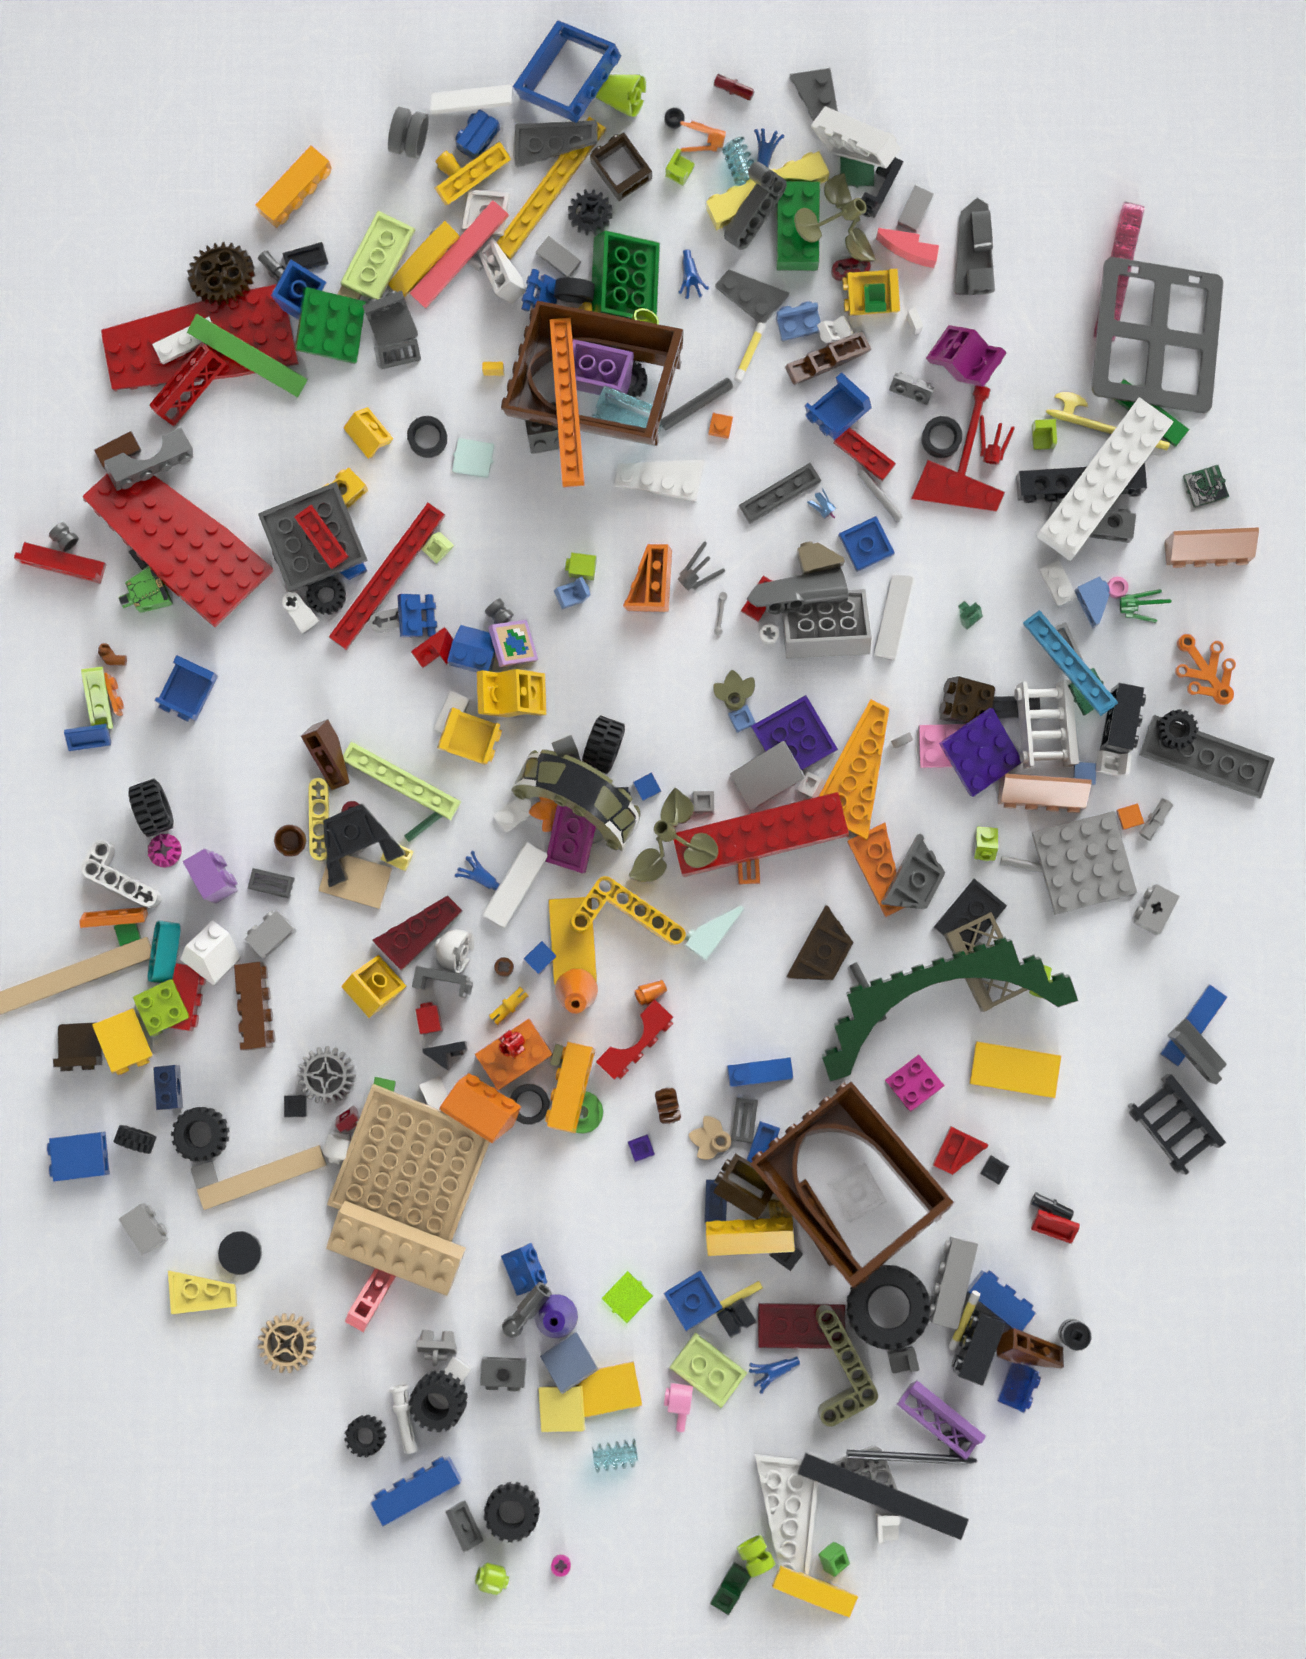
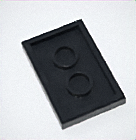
M974 878L933 928L944 936V934L992 912L996 920L1007 905ZM989 918L981 922L979 931L986 932L992 925ZM977 924L970 928L976 929ZM968 929L959 932L962 940L971 944L974 932ZM977 933L974 945L982 937V934Z

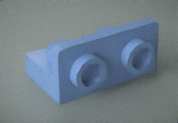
M807 301L801 303L798 307L785 306L780 308V311H777L776 320L781 341L819 333L817 325L821 322L817 302Z

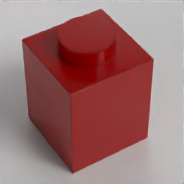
M433 1002L420 1004V1008L415 1009L421 1035L443 1031L438 1005H433Z

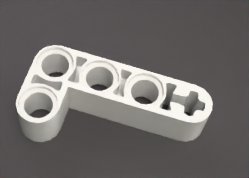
M103 840L94 842L81 867V872L85 877L143 906L155 908L161 903L162 897L159 891L109 867L115 854V848L111 843ZM106 845L107 853L100 856V847ZM96 864L97 872L94 875H90V866ZM114 873L116 881L113 884H109L108 877ZM130 883H134L135 891L128 894L127 886ZM142 892L154 897L153 901H148L147 898L141 896Z

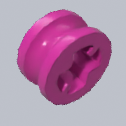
M560 1554L553 1558L551 1563L553 1574L562 1577L570 1571L571 1562L566 1555ZM559 1560H563V1564H567L563 1571H558L559 1567L555 1568V1564H558Z

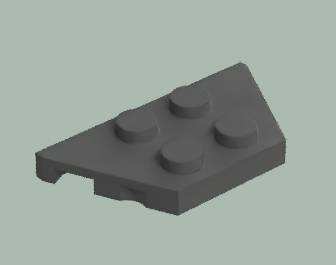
M922 834L916 835L881 904L915 909L928 908L945 875V871L941 864L937 862L933 851H929Z

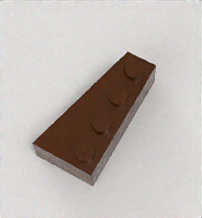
M263 962L234 965L237 995L241 994V999L237 1000V1011L239 1016H242L238 1029L242 1038H244V1042L240 1043V1050L249 1051L272 1048L273 1043L276 1042L275 1031L271 1030L270 1021H273V1012L268 1007L271 993L270 988L266 987L265 979H268V968L264 966Z

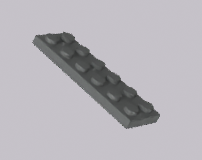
M1152 716L1139 753L1140 756L1258 799L1262 797L1275 758L1201 731H1197V738L1185 748L1178 750L1177 748L1170 749V746H1164L1165 743L1163 741L1160 742L1159 738L1161 737L1157 735V731H1159L1157 725L1162 717ZM1173 722L1170 726V732L1175 737H1182L1185 734V726Z

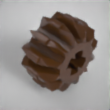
M662 1088L656 1091L655 1099L660 1122L662 1124H672L680 1121L681 1114L676 1090L674 1088Z

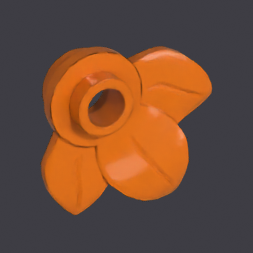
M539 797L540 801L531 807L529 814L536 819L543 820V832H551L557 804L551 799Z

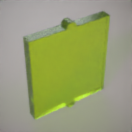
M627 1271L601 1299L612 1309V1313H617L628 1323L653 1295L642 1285V1281H638Z

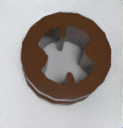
M502 957L495 962L494 968L498 975L506 977L512 974L514 964L509 958ZM500 962H509L510 966L508 968L510 970L508 972H500L498 969L501 967L499 966Z

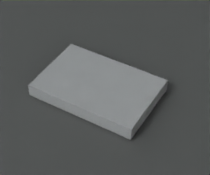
M782 741L730 773L750 810L755 809L806 778L785 741Z

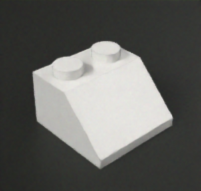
M212 920L186 945L180 960L212 985H215L241 957L230 934Z

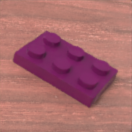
M557 804L547 850L548 856L545 862L579 873H586L596 827L585 817H580L573 813L571 808L567 806L562 807Z

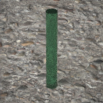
M436 812L432 813L406 833L404 837L410 842L443 816Z

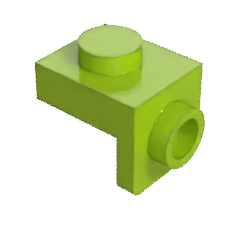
M977 826L974 859L995 861L998 852V828Z

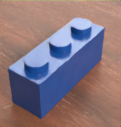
M981 1270L969 1285L967 1292L970 1294L972 1291L979 1292L980 1297L978 1301L1012 1328L1023 1331L1036 1314L1032 1310L1034 1305L1024 1297L1022 1300H1019L1014 1296L1016 1291L1007 1284L1004 1287L997 1282L999 1277L990 1270L987 1273Z

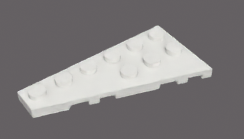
M755 1454L778 1567L782 1565L809 1576L818 1482L797 1473L802 1459Z

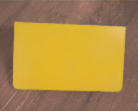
M368 407L354 412L343 427L368 459L372 458L380 447L390 444L394 439Z

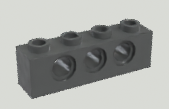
M1062 500L1052 502L1049 507L1048 519ZM1109 509L1089 537L1130 543L1134 537L1136 514L1131 513L1127 509H1119L1118 511ZM1108 520H1114L1117 523V527H1110Z

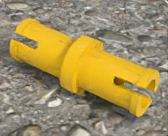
M519 986L509 998L502 1000L503 1003L489 1014V1017L493 1020L500 1014L494 1020L499 1025L511 1012L514 1013L516 1011L515 1008L529 995L524 992L518 997L524 991Z

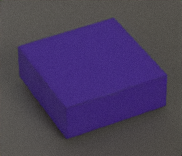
M648 1134L628 1141L635 1162L655 1155Z

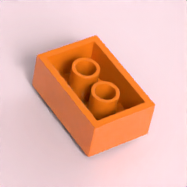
M527 1019L511 1030L512 1033L519 1032L525 1039V1044L523 1045L525 1050L517 1057L512 1058L511 1055L509 1057L504 1056L499 1050L498 1045L500 1041L498 1039L475 1053V1056L497 1090H501L553 1055L531 1019Z

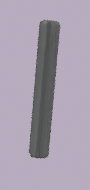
M729 378L723 379L662 418L660 424L663 429L668 430L732 389L733 384Z

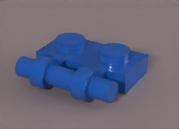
M532 269L530 276L527 277L526 283L528 285L526 293L522 296L521 301L523 304L521 309L529 311L530 306L535 308L537 301L556 304L558 300L554 297L556 279L546 274L541 275L539 279L540 271ZM535 288H536V289H537V292H536V296L534 297L533 295H534V291H535Z
M420 594L397 595L400 637L423 636L422 629H427L428 637L433 636L436 633V628H438L437 621H435L434 610H436V603L434 602L433 594L425 595V603H421ZM421 611H426L427 621H422Z

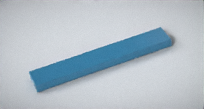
M1040 610L1023 622L1025 628L1100 716L1118 704L1117 700Z

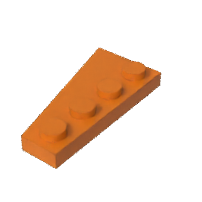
M884 822L870 829L868 840L859 835L848 840L847 843L884 916L887 917L905 908L881 904L885 893L896 875V866L893 860L886 823Z

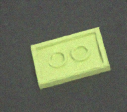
M696 1332L669 1367L720 1408L723 1407L747 1374V1371Z

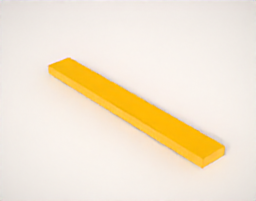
M589 116L586 121H593L594 119ZM598 122L597 142L606 131V127ZM596 144L559 156L506 228L504 236H500L496 242L509 260L513 258Z

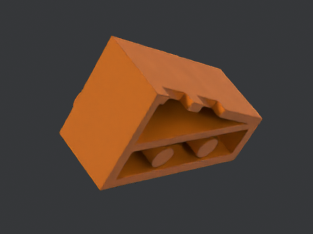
M647 544L638 567V572L631 584L629 595L623 604L627 611L669 612L672 549L668 544Z

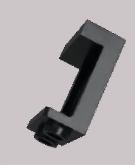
M894 157L887 168L877 167L875 174L883 177L885 181L876 197L864 192L861 199L865 202L867 209L862 215L875 218L904 161Z

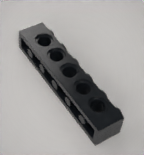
M1145 463L1141 465L1121 494L1136 497L1140 496L1147 489ZM1087 467L1019 471L1016 475L1018 501L1024 500V503H1034L1038 499H1045V502H1053L1058 500L1057 498H1065ZM1056 482H1063L1065 489L1057 488ZM1035 483L1043 484L1045 489L1043 491L1037 490Z

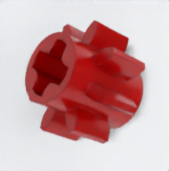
M508 1030L498 1038L500 1041L498 1045L499 1050L506 1057L511 1055L512 1058H515L525 1050L523 1047L525 1039L519 1032L512 1033L511 1030Z

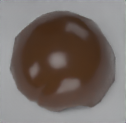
M292 824L284 825L275 833V847L284 856H297L305 849L307 839L300 827Z

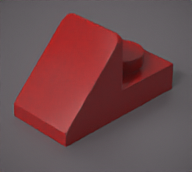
M444 627L413 649L411 653L422 668L439 656L448 665L447 660L454 639Z

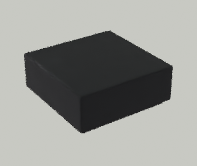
M307 1095L284 1096V1117H307Z
M990 1155L979 1174L999 1185L1010 1166Z

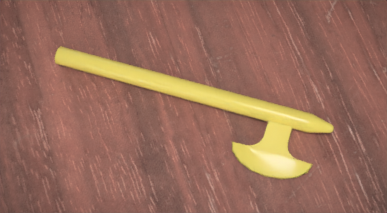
M1060 392L1054 396L1063 401V411L1046 410V413L1054 418L1108 434H1112L1117 428L1073 415L1075 407H1088L1086 400L1075 393ZM1160 440L1155 447L1167 451L1170 443Z

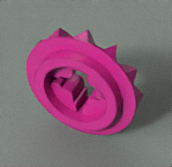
M159 834L152 838L147 846L151 862L159 867L173 866L178 862L182 854L179 840L170 834ZM162 843L165 847L172 848L167 851L166 857L162 853H156L162 849Z

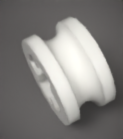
M767 624L761 628L759 636L763 643L770 645L777 641L779 632L776 626ZM767 629H771V633H775V637L772 636L770 640L767 639V636L763 635V632L766 633Z

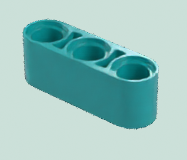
M160 920L156 922L147 975L149 982L163 983L169 979L173 980L181 932L179 923Z

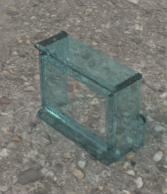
M604 385L595 407L596 414H592V417L646 428L648 417L609 402V397L648 413L651 412L653 404ZM661 422L658 429V435L662 427Z

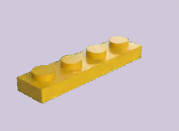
M497 142L434 188L445 206L449 205L510 161L511 158L501 142Z

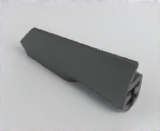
M976 198L961 211L955 294L981 295L995 291L991 213L988 204L979 198Z
M841 567L757 584L747 597V601L756 607L765 606L768 614L778 615L801 611L809 603L847 601L848 588Z

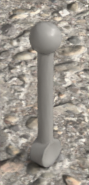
M725 592L719 594L721 601L717 628L714 630L716 635H721L723 632L721 624L724 602L727 599V593Z

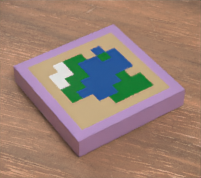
M527 620L493 624L488 627L499 667L530 663L538 660Z

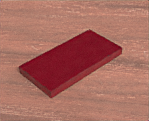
M758 1303V1348L832 1349L816 1320L815 1313L817 1308L822 1305L832 1307L845 1330V1304ZM824 1313L821 1320H830L832 1314ZM835 1332L831 1339L839 1340L842 1333Z

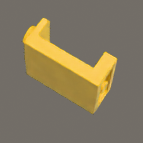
M898 268L881 271L847 272L846 277L842 278L843 290H847V299H844V311H848V316L900 311ZM884 283L886 312L865 313L864 284Z
M452 707L448 713L437 749L486 765L488 761L492 762L495 750L492 748L494 742L499 741L502 730L499 729L500 724L472 716Z
M134 1008L92 1024L112 1074L117 1073L118 1076L130 1071L129 1067L137 1064L138 1067L150 1063L149 1059L153 1055Z

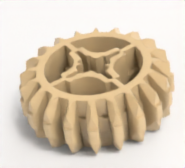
M286 1313L282 1314L281 1320L276 1315L273 1317L274 1323L268 1320L266 1322L268 1328H261V1332L265 1336H258V1340L264 1341V1343L259 1344L257 1348L264 1349L265 1351L260 1354V1357L267 1355L268 1359L264 1363L267 1365L272 1361V1370L279 1365L280 1373L284 1372L285 1366L288 1373L293 1371V1366L299 1371L301 1369L300 1363L306 1366L308 1364L306 1358L312 1359L314 1356L309 1350H316V1346L310 1344L317 1341L316 1337H310V1334L314 1333L315 1330L310 1329L308 1331L306 1329L310 1325L309 1321L304 1323V1325L301 1324L303 1321L302 1316L295 1321L294 1313L290 1315L289 1320ZM287 1325L297 1330L292 1334H287L278 1327ZM273 1333L276 1335L275 1338L278 1342L277 1348L274 1351L271 1348V1336ZM300 1335H302L304 1340L302 1353L299 1351L296 1343ZM295 1336L291 1340V1347L287 1346L280 1350V1348L283 1346V1343L285 1342L283 1341V1339L287 1340ZM282 1352H287L291 1356L294 1355L296 1359L283 1360L278 1356Z

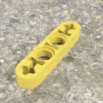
M315 778L309 783L308 787L309 851L312 858L317 861H323L327 859L325 842H321V847L325 849V853H322L321 857H319L317 853H314V850L318 849V842H314V839L323 840L324 834L316 836L314 834V827L318 824L323 825V820L330 818L329 786L322 778ZM318 782L324 786V789L320 790V796L325 797V800H313V797L318 798L317 791L313 790V787H316ZM317 803H322L325 806V811L321 815H316L313 811Z

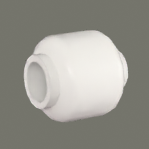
M334 1131L333 1134H329L326 1137L323 1154L329 1157V1162L341 1164V1161L346 1158L351 1142L350 1135Z

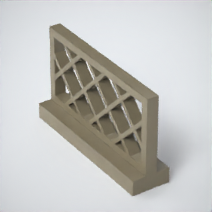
M992 912L944 934V937L952 953L962 950L968 953L972 951V947L976 946L974 942L977 933L989 937L986 946L990 945L992 938L998 939L1003 937ZM988 918L992 924L990 934L979 931L981 922ZM977 924L976 929L970 928ZM966 929L973 931L974 935L971 944L963 941L959 932ZM965 978L981 1012L988 1011L992 1007L1028 990L1023 987L1016 991L1007 989L1009 982H1005L1004 987L993 984V979L987 982L981 978ZM991 986L1002 989L1000 999L993 1002L989 996Z

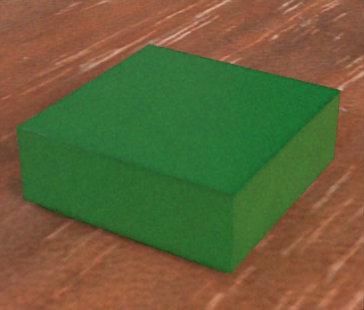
M137 923L114 926L120 946L142 939Z

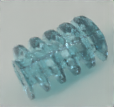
M742 136L729 141L722 148V153L725 155V160L728 163L729 170H731L732 177H734V182L740 186L746 184V181L750 179L747 173L749 167L754 163L753 159H748L751 156V152H744L748 149V145L742 144L745 141V138Z
M635 1438L632 1440L631 1446H629L627 1440H624L623 1447L620 1446L618 1441H615L614 1448L611 1447L609 1442H607L605 1449L602 1448L600 1443L596 1451L592 1446L594 1467L597 1473L600 1472L602 1465L605 1471H609L610 1464L614 1470H617L619 1463L623 1469H626L627 1462L634 1468L636 1461H638Z

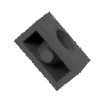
M483 1357L480 1386H485L486 1390H498V1387H507V1391H520V1388L525 1387L527 1359ZM506 1369L509 1372V1378L506 1380L500 1379L498 1371Z

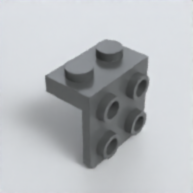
M402 291L389 292L386 294V297L371 299L366 305H363L378 346L407 341L418 336V331Z
M525 420L531 454L560 449L557 426Z

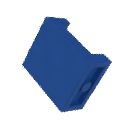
M842 372L836 377L837 385L814 405L811 406L809 403L804 405L807 419L812 424L816 423L819 425L820 431L825 436L829 435L834 440L872 408L869 397Z
M176 655L173 661L175 666L159 698L156 697L154 701L159 704L158 708L170 713L173 710L178 713L177 717L187 722L190 719L196 721L218 675Z
M106 1131L49 1138L47 1153L48 1156H51L49 1175L53 1177V1182L110 1174Z

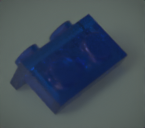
M1011 1362L997 1401L1025 1413L1026 1409L1029 1410L1032 1405L1033 1397L1031 1395L1034 1388L1037 1389L1040 1384V1372L1025 1364Z

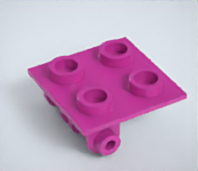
M919 1054L885 1079L910 1112L945 1086Z

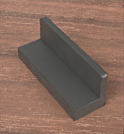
M1183 1019L1167 1036L1207 1082L1217 1085L1222 1080L1218 1073L1227 1065L1226 1062L1190 1021Z

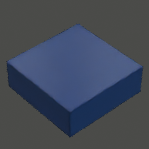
M652 772L633 782L642 801L661 792Z

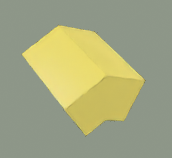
M400 845L406 855L390 862L386 861L384 854L382 855V861L406 871L414 851Z

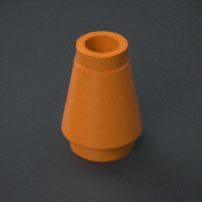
M663 980L638 986V989L634 990L635 997L640 1006L644 1004L646 1006L667 992Z

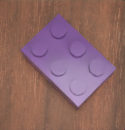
M203 849L182 861L203 899L218 903L238 891L235 886L238 883L233 874H229L226 871L227 863L222 855L219 856L214 851L211 852Z

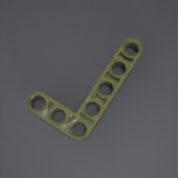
M822 1305L816 1310V1320L852 1387L826 1400L818 1407V1415L821 1422L828 1427H832L876 1403L878 1391L835 1311L828 1305ZM824 1313L832 1314L831 1319L828 1321H822L821 1317ZM835 1332L842 1333L839 1340L831 1339ZM845 1351L852 1352L849 1359H842V1354ZM861 1370L862 1374L858 1378H853V1372ZM866 1389H871V1390H872V1393H871L870 1396H868V1397H863V1396H862V1393H863L864 1390H866ZM846 1400H853L850 1407H843V1403ZM826 1411H834L833 1416L830 1418L824 1417Z

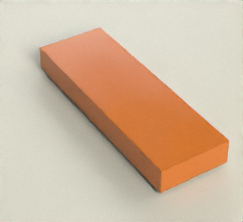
M147 907L84 912L79 920L80 928L145 922L148 915Z

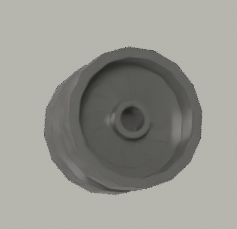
M398 106L389 129L388 151L401 154L405 150L407 157L419 159L428 133V114L416 111L412 115L410 109Z

